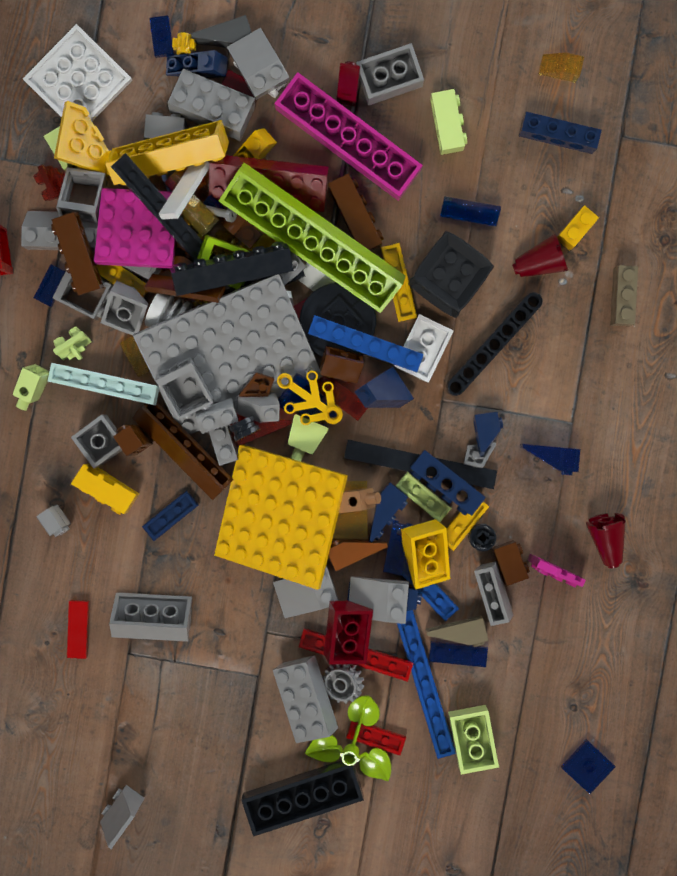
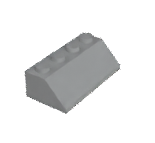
M27 211L22 224L21 246L27 250H59L58 237L54 235L51 224H53L51 219L59 217L58 211ZM82 221L91 250L95 251L98 223Z
M116 593L109 622L111 637L188 642L191 627L192 597Z

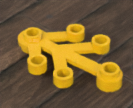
M312 370L306 375L310 384L311 394L295 384L289 374L282 373L278 376L277 384L282 389L289 388L306 400V402L294 404L291 402L286 403L284 410L287 414H293L299 410L317 408L322 413L314 415L303 414L300 417V422L303 425H309L311 422L325 420L329 424H337L341 421L343 413L341 408L335 405L333 396L334 385L331 382H325L322 386L327 399V405L320 401L317 372ZM310 373L316 374V378L314 380L309 379L308 376ZM283 378L289 379V383L287 385L282 384ZM326 384H330L332 386V389L330 391H326L324 389V386ZM290 404L294 407L292 412L286 410V407ZM331 411L337 413L335 418H330L329 413ZM303 416H308L310 421L304 423L302 421Z

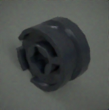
M253 415L229 427L230 431L235 434V441L260 430L259 426L254 422L255 418Z
M480 523L474 525L469 531L468 540L476 550L488 551L496 543V533L487 524ZM482 533L485 534V540L480 541L478 537H480Z

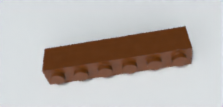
M158 402L156 405L144 403L132 417L212 500L233 481L230 475L219 466Z

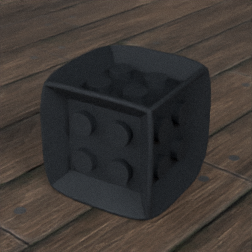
M445 231L419 265L408 284L435 307L453 318H457L460 311L469 303L484 283L494 265L467 242Z

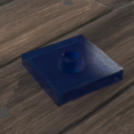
M587 739L561 766L589 794L616 767Z

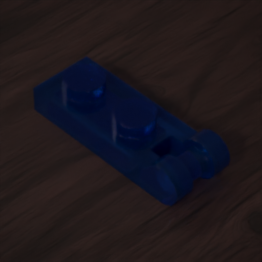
M397 520L392 522L383 568L384 573L402 576L406 556L403 549L402 536L397 535V530L401 531L403 528L412 526L411 523L402 524Z

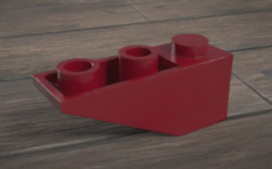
M354 62L340 63L337 102L356 107L360 66Z

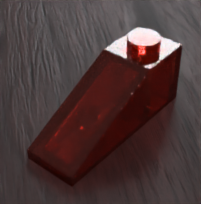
M244 416L238 417V422L243 420ZM282 419L275 422L262 423L254 421L260 430L238 440L237 444L238 446L244 445L292 424V421Z

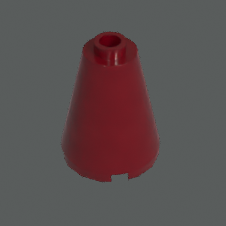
M556 234L515 258V263L512 264L515 274H520V277L568 271Z
M608 513L600 514L589 518V522L586 521V526L603 564L611 569L619 567L623 562L626 519L623 514L614 513L615 516L609 517Z

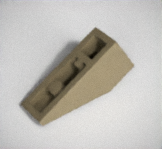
M481 615L426 629V633L430 637L473 645L474 647L484 645L485 641H489Z

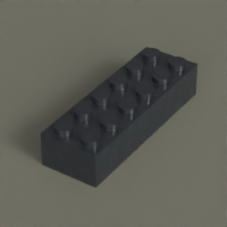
M341 760L244 792L241 801L254 837L364 801V794L355 766L345 765Z

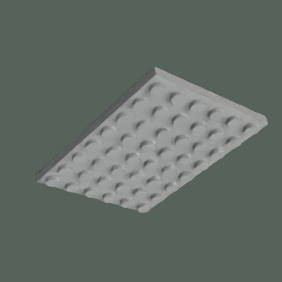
M279 274L265 277L225 294L220 298L219 303L209 301L133 334L155 382L156 374L191 357L213 397L212 404L232 398L236 412L237 395H239L255 372L274 377L270 393H276L277 397L292 391L289 388L282 389L278 386L277 378L282 373L289 374L293 382L300 387L309 384L306 378L309 371L317 372L318 379L323 378L320 375L319 366ZM192 372L167 383L180 408L205 396ZM310 373L308 376L309 379L314 380L316 378V374ZM288 378L282 379L283 385H287L289 383ZM159 388L172 417L189 435L199 431L195 412L188 419L182 418L178 420Z

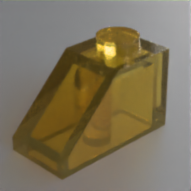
M566 52L543 54L538 74L576 83L581 74L584 57Z

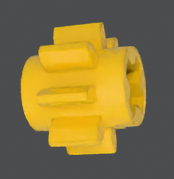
M181 32L177 34V38H172L173 50H176L177 55L191 53V51H196L195 39H192L191 34Z

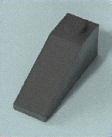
M244 15L193 32L191 36L195 39L196 44L227 48L252 32L247 17Z

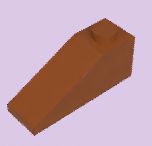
M335 540L331 543L328 556L335 571H338L387 548L388 545L386 541L343 540L339 542V540Z

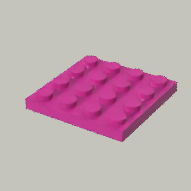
M102 188L94 263L96 265L172 268L174 266L176 244L174 237L131 189ZM159 191L166 200L172 194L170 191Z

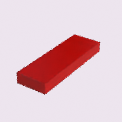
M69 601L67 658H87L89 601Z
M351 721L346 735L347 739L353 740L358 722ZM361 724L356 742L400 756L406 736L374 725L365 726Z

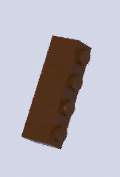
M348 173L328 183V188L352 238L370 251L381 247L382 240H384L383 235L379 229L376 230L374 227V216L371 212L368 213L365 208L367 202L363 194L359 195L357 191L359 186L354 177L351 178Z
M72 212L51 219L53 222L51 224L52 231L59 240L58 249L62 255L64 254L66 260L64 263L65 269L68 274H71L73 280L71 281L73 291L77 292L78 295L104 288L97 265L94 263V256L79 212Z

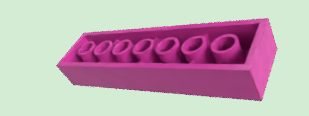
M298 72L274 103L276 111L398 201L422 170L423 165Z

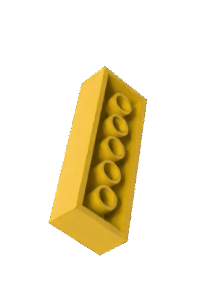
M219 120L112 148L105 165L114 185H126L110 167L125 153L144 175L149 178L156 174L157 176L164 175L171 170L181 171L191 165L200 166L210 160L214 162L222 160L226 155L229 140L223 122Z

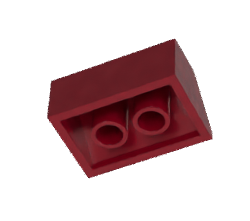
M351 601L329 602L324 655L329 665L367 664L373 609Z

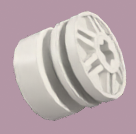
M157 293L148 309L145 326L151 327L192 309V303L186 301L183 304L184 300L179 298L173 304L174 296Z

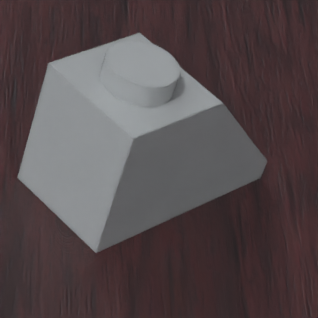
M269 393L268 397H239L237 395V413L247 418L253 415L255 421L260 423L279 421L280 404L276 393Z

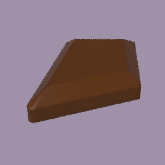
M255 372L239 393V397H268L274 377Z

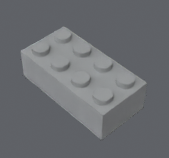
M183 69L168 100V107L170 113L181 115L182 118L199 125L222 120L227 136L241 141L255 110V98Z
M316 656L284 662L273 669L295 742L301 743L330 737L338 729V725Z

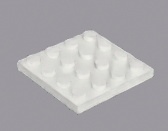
M76 24L23 80L61 117L64 103L70 101L86 107L90 114L88 116L93 121L132 81V78Z

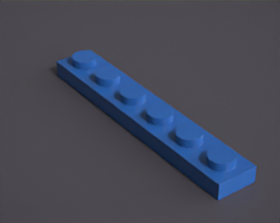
M315 315L308 332L309 335L416 373L424 355Z

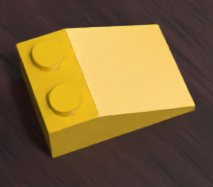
M434 519L401 529L403 549L414 588L417 590L451 579L446 527Z

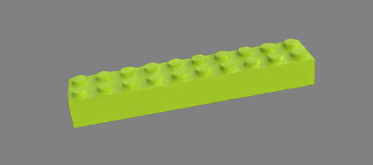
M246 163L242 164L219 199L220 203L275 241L287 243L291 252L380 313L404 283L406 275Z

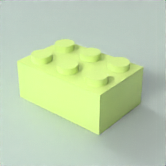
M486 705L449 711L448 715L461 775L499 768L489 711Z

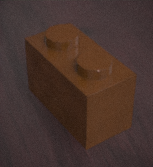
M326 346L320 363V375L329 379H341L346 383H358L364 365L363 354Z
M512 540L492 548L503 581L507 586L529 578L527 573L530 570L527 562L522 560L523 550L520 543L516 544Z

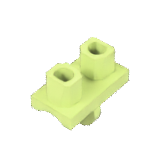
M75 326L69 331L72 338L66 341L65 338L58 337L53 341L55 345L53 351L63 361L67 358L71 360L74 357L81 360L83 358L81 353L86 350L85 346L92 342L83 331Z

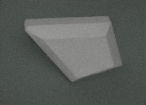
M492 443L483 456H480L477 444L468 445L464 465L483 468L496 443Z

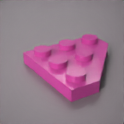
M531 553L527 559L532 563L531 567L546 576L549 575L560 582L564 579L566 584L575 588L577 585L583 587L586 581L582 577Z

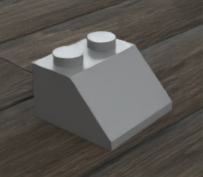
M116 281L109 293L100 323L133 336V334L140 331L148 303L134 287Z

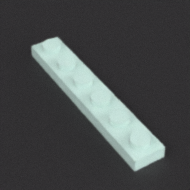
M51 363L48 382L156 405L160 388L152 384Z

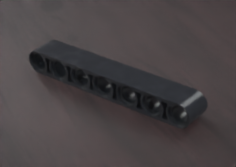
M533 292L524 297L446 384V391L449 395L458 396L462 394L525 325L543 303L540 294ZM530 297L536 299V307H532L528 304V299ZM517 311L524 314L523 321H518L515 318ZM505 325L511 328L509 336L504 335L502 332V328ZM490 340L498 342L497 350L490 348ZM478 354L485 356L484 364H479L476 361ZM465 368H470L473 372V376L470 379L463 375ZM453 382H457L460 385V390L457 393L452 392L450 389V385Z

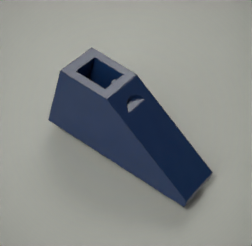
M215 50L167 56L166 75L179 77L182 70L185 69L205 78L226 77L227 57Z
M390 482L380 493L381 502L376 504L369 537L371 542L374 539L379 540L384 533L382 529L385 525L390 526L396 518L394 514L398 509L402 511L408 504V501H406L408 496Z

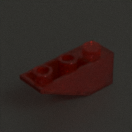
M322 375L317 380L319 392L326 397L322 386L325 382H331L334 385L333 396L335 405L359 421L368 408L364 407L358 396L335 379H329ZM326 384L324 386V389L326 391H330L332 389V386L330 384Z

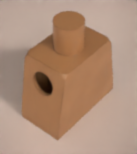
M373 488L344 491L339 513L374 508L376 504H380L381 495L379 492H374Z

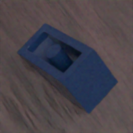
M498 412L474 415L473 423L480 456L485 454L499 435L501 429H503V421L501 417H498Z

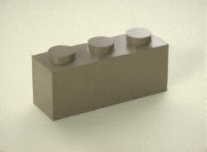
M618 265L613 268L610 326L629 327L635 325L638 266Z

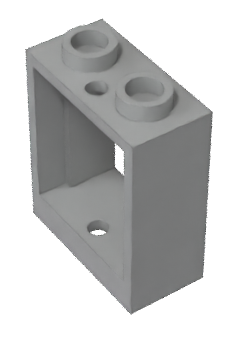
M67 167L56 206L59 217L72 212H79L81 221L98 223L102 188H107L108 185L106 174ZM74 183L99 187L94 206L69 202Z
M66 271L53 299L98 321L103 316L113 285L102 280L106 289L94 313L66 300L72 289L71 281H73L71 274H68Z
M191 357L156 374V382L178 420L182 418L188 419L193 416L194 412L206 410L213 403V397ZM192 372L205 396L180 408L167 383Z

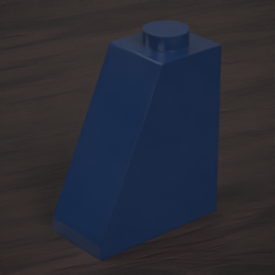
M394 367L354 391L365 408H401L414 399Z

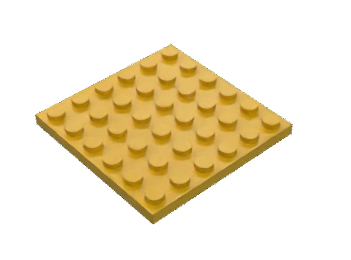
M239 445L238 460L235 462L232 475L233 481L230 484L214 556L316 590L320 589L348 475L246 445Z

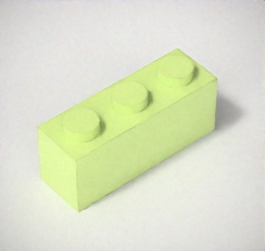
M454 89L431 93L430 101L440 154L463 151L465 144H467V136L465 132H462L461 127L464 125L462 113L459 114L458 111L460 106L459 95H455Z

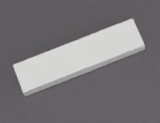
M208 161L200 166L191 165L188 167L159 212L161 219L179 218L209 170Z

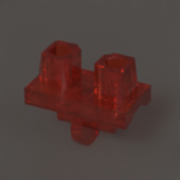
M41 164L38 166L39 171L33 177L38 185L45 184L47 187L41 193L45 201L59 199L65 172L59 173L58 168L54 169L51 165L44 166Z

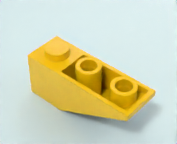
M265 128L258 129L250 135L233 156L263 159L277 142Z

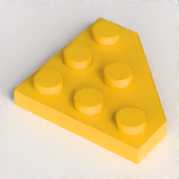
M66 101L64 103L54 159L89 171L105 173L109 177L110 174L105 163L111 150H108L103 141L104 138L88 116L90 114L86 107Z

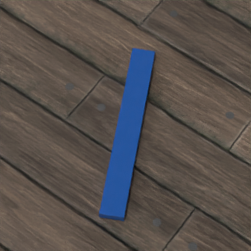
M413 610L406 612V624L397 623L407 659L414 662L411 670L437 759L456 754L416 619Z

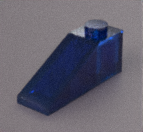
M520 444L521 449L553 469L561 471V475L572 476L573 472H579L581 449Z

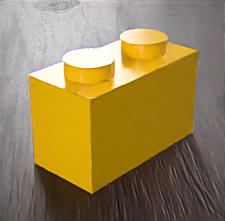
M584 205L557 236L558 241L570 251L599 217Z

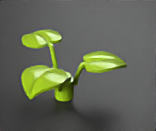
M367 695L357 697L348 708L349 719L353 722H358L352 744L346 745L343 750L341 745H337L336 737L331 735L330 737L312 740L305 754L323 762H335L341 756L343 763L348 766H352L360 761V769L365 775L389 781L391 761L388 754L382 749L373 748L369 754L363 752L359 755V748L355 745L361 724L372 726L377 723L380 717L379 707L372 697Z

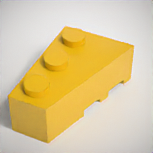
M90 463L82 465L71 485L79 488L82 492L93 496L101 504H107L111 507L112 511L119 515L121 513H128L139 496L138 492L100 468L94 469Z

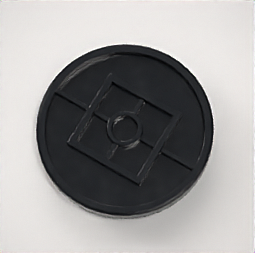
M338 283L327 284L316 289L306 299L300 314L301 327L310 348L322 357L326 346L358 354L360 352L309 335L308 332L314 315L374 336L376 329V313L374 308Z

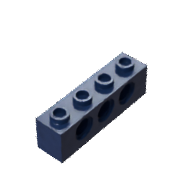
M526 111L522 118L518 136L593 154L598 148L602 130Z
M424 449L409 467L413 470L411 472L413 476L418 480L421 478L425 479L428 482L426 484L427 487L434 492L439 490L443 493L441 497L449 504L452 501L458 505L456 509L465 516L467 513L472 516L486 498ZM428 467L436 469L434 477H427L426 470ZM444 479H450V488L443 489L441 482ZM461 490L465 491V500L458 501L457 493Z

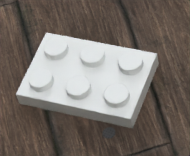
M419 314L403 346L424 354L418 372L416 373L396 365L394 367L429 383L453 330Z

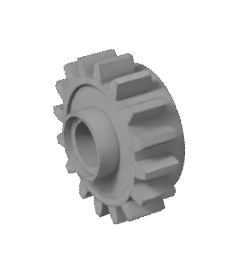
M333 664L325 670V675L322 678L325 680L326 691L331 696V699L337 700V703L344 701L347 704L349 700L353 702L361 695V691L364 688V685L361 683L364 681V678L359 677L361 670L356 671V665L351 667L350 664Z

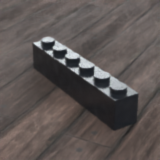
M283 242L273 243L272 246L266 248L264 246H257L252 248V251L247 252L238 250L233 252V255L228 256L220 254L209 260L197 259L191 264L177 263L174 267L170 268L176 296L294 271L290 248L287 243L284 244Z

